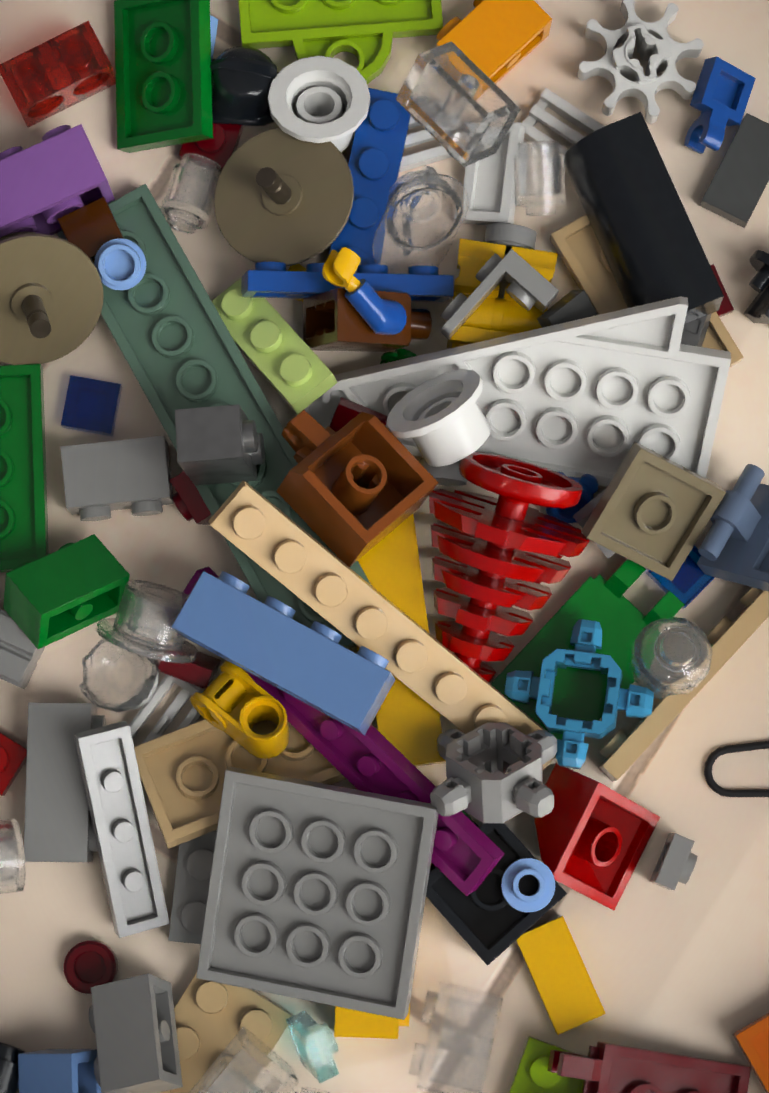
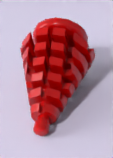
M475 451L460 460L459 472L470 483L499 494L498 499L459 490L451 492L445 489L433 490L429 495L430 513L435 514V518L442 521L431 525L432 547L439 548L440 553L444 554L432 557L433 576L435 580L445 583L447 587L434 590V607L438 614L456 619L455 621H437L435 623V635L441 644L450 651L455 652L454 654L487 682H490L496 671L492 666L482 661H504L515 647L507 637L497 633L505 636L523 635L533 622V618L528 612L513 608L512 606L525 610L541 609L552 595L549 587L540 583L552 584L562 581L570 570L571 565L569 561L561 558L563 556H579L590 540L584 536L581 529L554 516L528 507L529 504L561 509L573 507L580 500L583 490L582 485L558 472L532 463L492 453Z

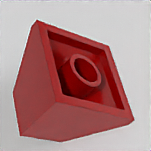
M556 763L545 784L553 792L554 808L552 812L542 818L534 817L542 862L549 867L554 879L559 883L615 910L660 817L602 783L569 768L560 767Z

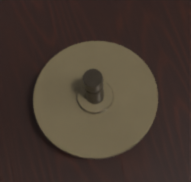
M280 128L262 132L241 145L231 155L220 173L214 196L215 216L219 229L229 245L240 255L252 262L286 263V266H291L310 260L327 249L336 240L347 223L354 198L351 170L343 154L331 141L324 143L301 141L283 132Z
M16 232L0 238V361L12 365L44 364L62 358L79 347L89 337L101 315L103 286L97 268L86 253L65 239L36 232Z

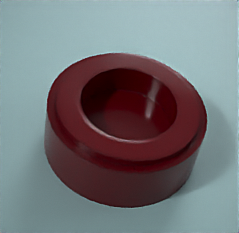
M88 940L75 945L68 952L64 961V975L67 982L75 990L85 994H91V987L113 982L118 971V961L114 951L107 944L97 940Z

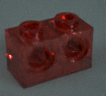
M89 21L0 64V74L28 128L116 84L112 65Z

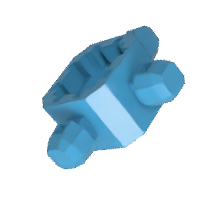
M578 619L573 626L570 645L575 646L574 650L557 648L542 660L540 677H533V671L515 670L507 673L505 696L513 701L527 704L530 703V699L537 700L535 712L542 724L551 733L563 734L562 740L557 739L556 759L560 767L581 769L586 761L589 744L584 743V738L602 739L616 728L618 711L626 712V717L644 718L652 715L654 692L646 687L630 684L629 689L621 688L623 676L620 667L610 655L596 654V649H602L603 634L600 622ZM566 667L601 671V674H608L602 721L593 720L592 722L562 718L552 714V699L558 668L566 669Z

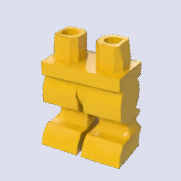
M460 238L457 269H460L459 276L454 282L453 299L459 293H463L467 298L481 284L475 277L476 274L495 253L503 259L506 245ZM511 247L551 283L558 253ZM498 285L447 341V348L542 328L537 318L543 313L534 305L529 311L520 306L506 292L508 286L505 288L504 298H498L500 288Z

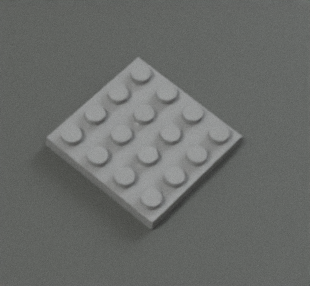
M237 767L226 769L196 978L405 1020L409 1012L438 820L437 808L431 806V803Z

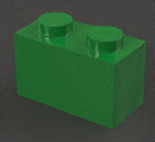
M93 534L78 542L67 543L57 551L33 562L22 563L13 571L6 573L3 608L34 646L40 649L124 610L130 574L96 535Z

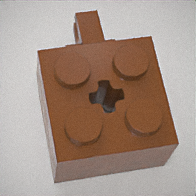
M303 410L286 424L287 426L281 434L296 452L293 457L298 464L288 472L276 492L348 567H351L419 509L439 483L375 415L361 412L339 431L335 432L329 426L324 428Z

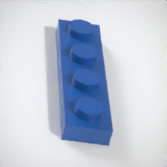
M368 88L370 93L368 114L355 131L348 163L354 185L353 205L345 227L331 244L330 252L331 250H336L339 253L341 248L346 247L360 257L361 262L359 265H380L406 136L414 106V97Z
M257 262L255 263V270H247L242 276L241 297L305 299L336 288L345 287L333 285L325 280L322 274L324 263L307 264L306 271H286V263ZM366 264L359 265L357 273L354 274L358 280L365 279L375 291L408 293L411 301L444 302L454 296V275H439V267L411 266L408 267V274H388V266Z

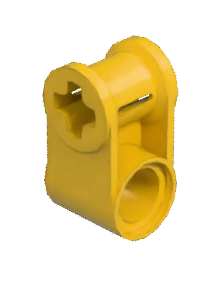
M225 660L220 666L221 673L202 693L195 692L190 697L191 704L204 719L217 729L228 734L253 756L263 759L278 756L285 750L289 742L288 720L284 706L256 684L243 669ZM263 720L272 721L278 725L273 732L266 735L256 734L251 730L256 723Z

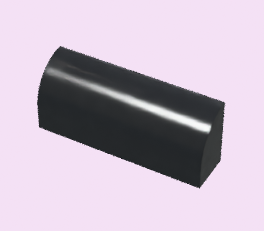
M639 112L602 127L574 144L564 154L562 160L627 307L631 308L679 296L687 297L688 308L685 323L718 311L724 295L642 113Z

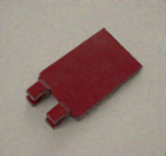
M597 1042V1047L589 1046L588 1056L551 1050L547 1071L557 1073L559 1076L583 1079L582 1093H747L751 1067L730 1062Z

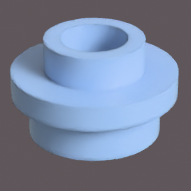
M523 858L507 867L502 876L501 890L507 903L514 909L521 912H536L547 906L553 898L555 879L552 871L543 862L533 858ZM524 875H533L538 880V890L531 896H525L519 891L518 883Z

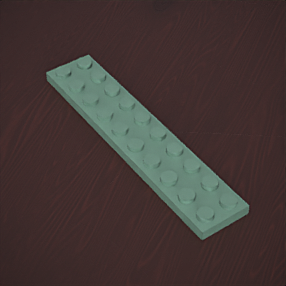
M144 184L111 202L108 205L123 237L139 245L145 254L147 267L142 280L128 290H114L102 283L103 306L101 315L174 448L177 451L175 410L239 404L248 420L255 421L257 433H262L265 447V463L256 465L257 481L246 482L336 556L276 492L288 472L298 464L293 457L296 452L281 435L283 431L281 423L147 185ZM63 230L57 233L59 238L67 240ZM241 482L197 485L196 488L213 516ZM225 538L260 602L264 603L266 598L271 596L296 611L292 618L293 620L308 628L312 626L314 621H317L342 635L338 643L341 646L350 649L356 645ZM355 562L350 568L370 584L359 562Z

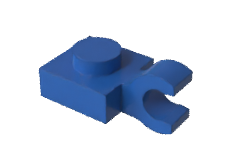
M717 56L705 59L690 106L701 111V114L689 128L684 146L699 154L704 153L706 146L714 151H718L724 140L726 126L730 127L741 124L756 78Z

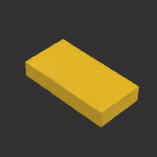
M563 916L524 932L516 940L557 1035L606 1014Z

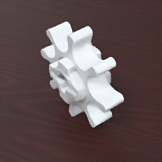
M623 0L620 11L624 16L625 25L622 28L608 30L603 28L596 19H590L587 22L585 37L600 43L605 51V55L597 61H582L579 64L577 77L579 80L584 81L593 76H601L611 83L613 92L604 100L602 107L604 115L611 116L616 103L620 99L635 97L645 107V121L653 124L657 121L660 109L655 101V94L658 91L672 89L684 100L692 98L696 89V83L679 75L676 63L683 58H698L704 43L700 38L687 43H679L669 36L667 27L675 20L679 10L675 3L667 5L664 16L660 20L645 22L636 15L635 0ZM620 43H623L620 48H616ZM635 45L637 48V53L640 54L641 59L645 61L649 60L645 70V75L643 72V66L640 65L639 60L631 59ZM664 71L661 76H657L658 72Z

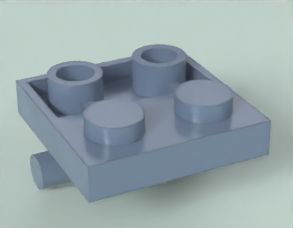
M747 464L734 488L725 491V496L710 519L713 524L698 549L701 556L697 565L705 575L769 592V485L761 484L765 476L761 468L753 464Z

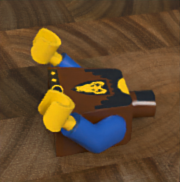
M346 247L341 248L339 253L336 250H331L322 269V274L326 281L345 288H336L305 299H295L303 302V341L311 350L386 352L409 346L411 339L426 340L431 333L432 318L428 309L411 308V297L408 293L375 291L365 279L358 280L354 274L361 259L354 251ZM296 264L290 266L287 271H306V268Z

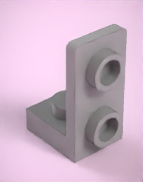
M513 249L503 259L495 253L476 274L475 277L481 284L468 298L463 293H459L440 316L447 322L442 326L441 333L449 340L503 279L510 284L506 292L528 311L534 305L543 313L557 297L559 290Z

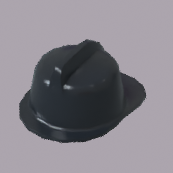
M236 46L227 49L216 59H213L210 65L212 74L213 124L265 126L274 123L275 121L272 119L269 109L268 94L271 82L279 72H277V66L273 64L271 59L262 51L249 46Z

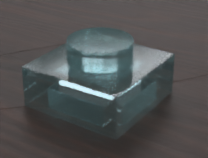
M306 1011L286 1019L302 1065L319 1083L338 1075L339 1072L333 1054L339 1050L335 1037L326 1023L319 1025Z

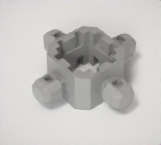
M487 722L467 734L457 729H449L441 733L437 738L439 755L446 760L447 780L433 789L430 794L431 806L436 807L437 813L441 816H451L464 810L482 823L503 824L522 812L535 818H542L552 812L554 808V795L552 790L543 784V764L552 759L557 753V739L550 732L537 730L525 735L507 723Z

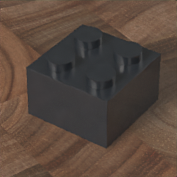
M482 823L478 827L505 854L476 891L465 896L435 866L430 870L426 897L487 966L567 894L555 881L553 898L547 906L539 911L521 912L507 903L501 890V880L505 870L510 864L519 859L536 858L505 823ZM524 875L518 883L519 891L525 896L535 894L539 887L538 880L533 875Z

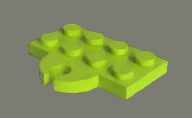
M239 0L242 46H249L255 49L293 46L297 60L314 56L333 58L340 52H349L358 58L359 66L357 70L365 78L367 84L382 73L391 58L393 38L437 35L443 28L441 0Z

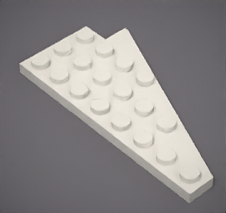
M679 296L335 374L334 376L338 383L304 410L324 428L330 426L331 419L341 397L388 416L399 400L427 380L455 370H474L483 380V392L476 402L491 427L489 437L476 452L492 453L518 459L555 472H563L567 477H581L584 474H590L597 479L599 485L608 487L633 443L637 442L706 478L731 363V353L729 351L680 344L688 308V298ZM396 437L413 456L423 457L412 438Z

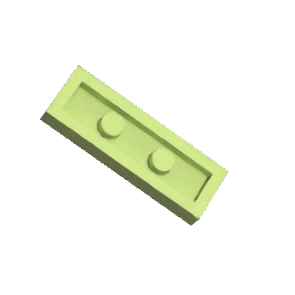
M241 277L213 299L212 303L240 351L298 415L338 382L329 368L265 298L241 297Z

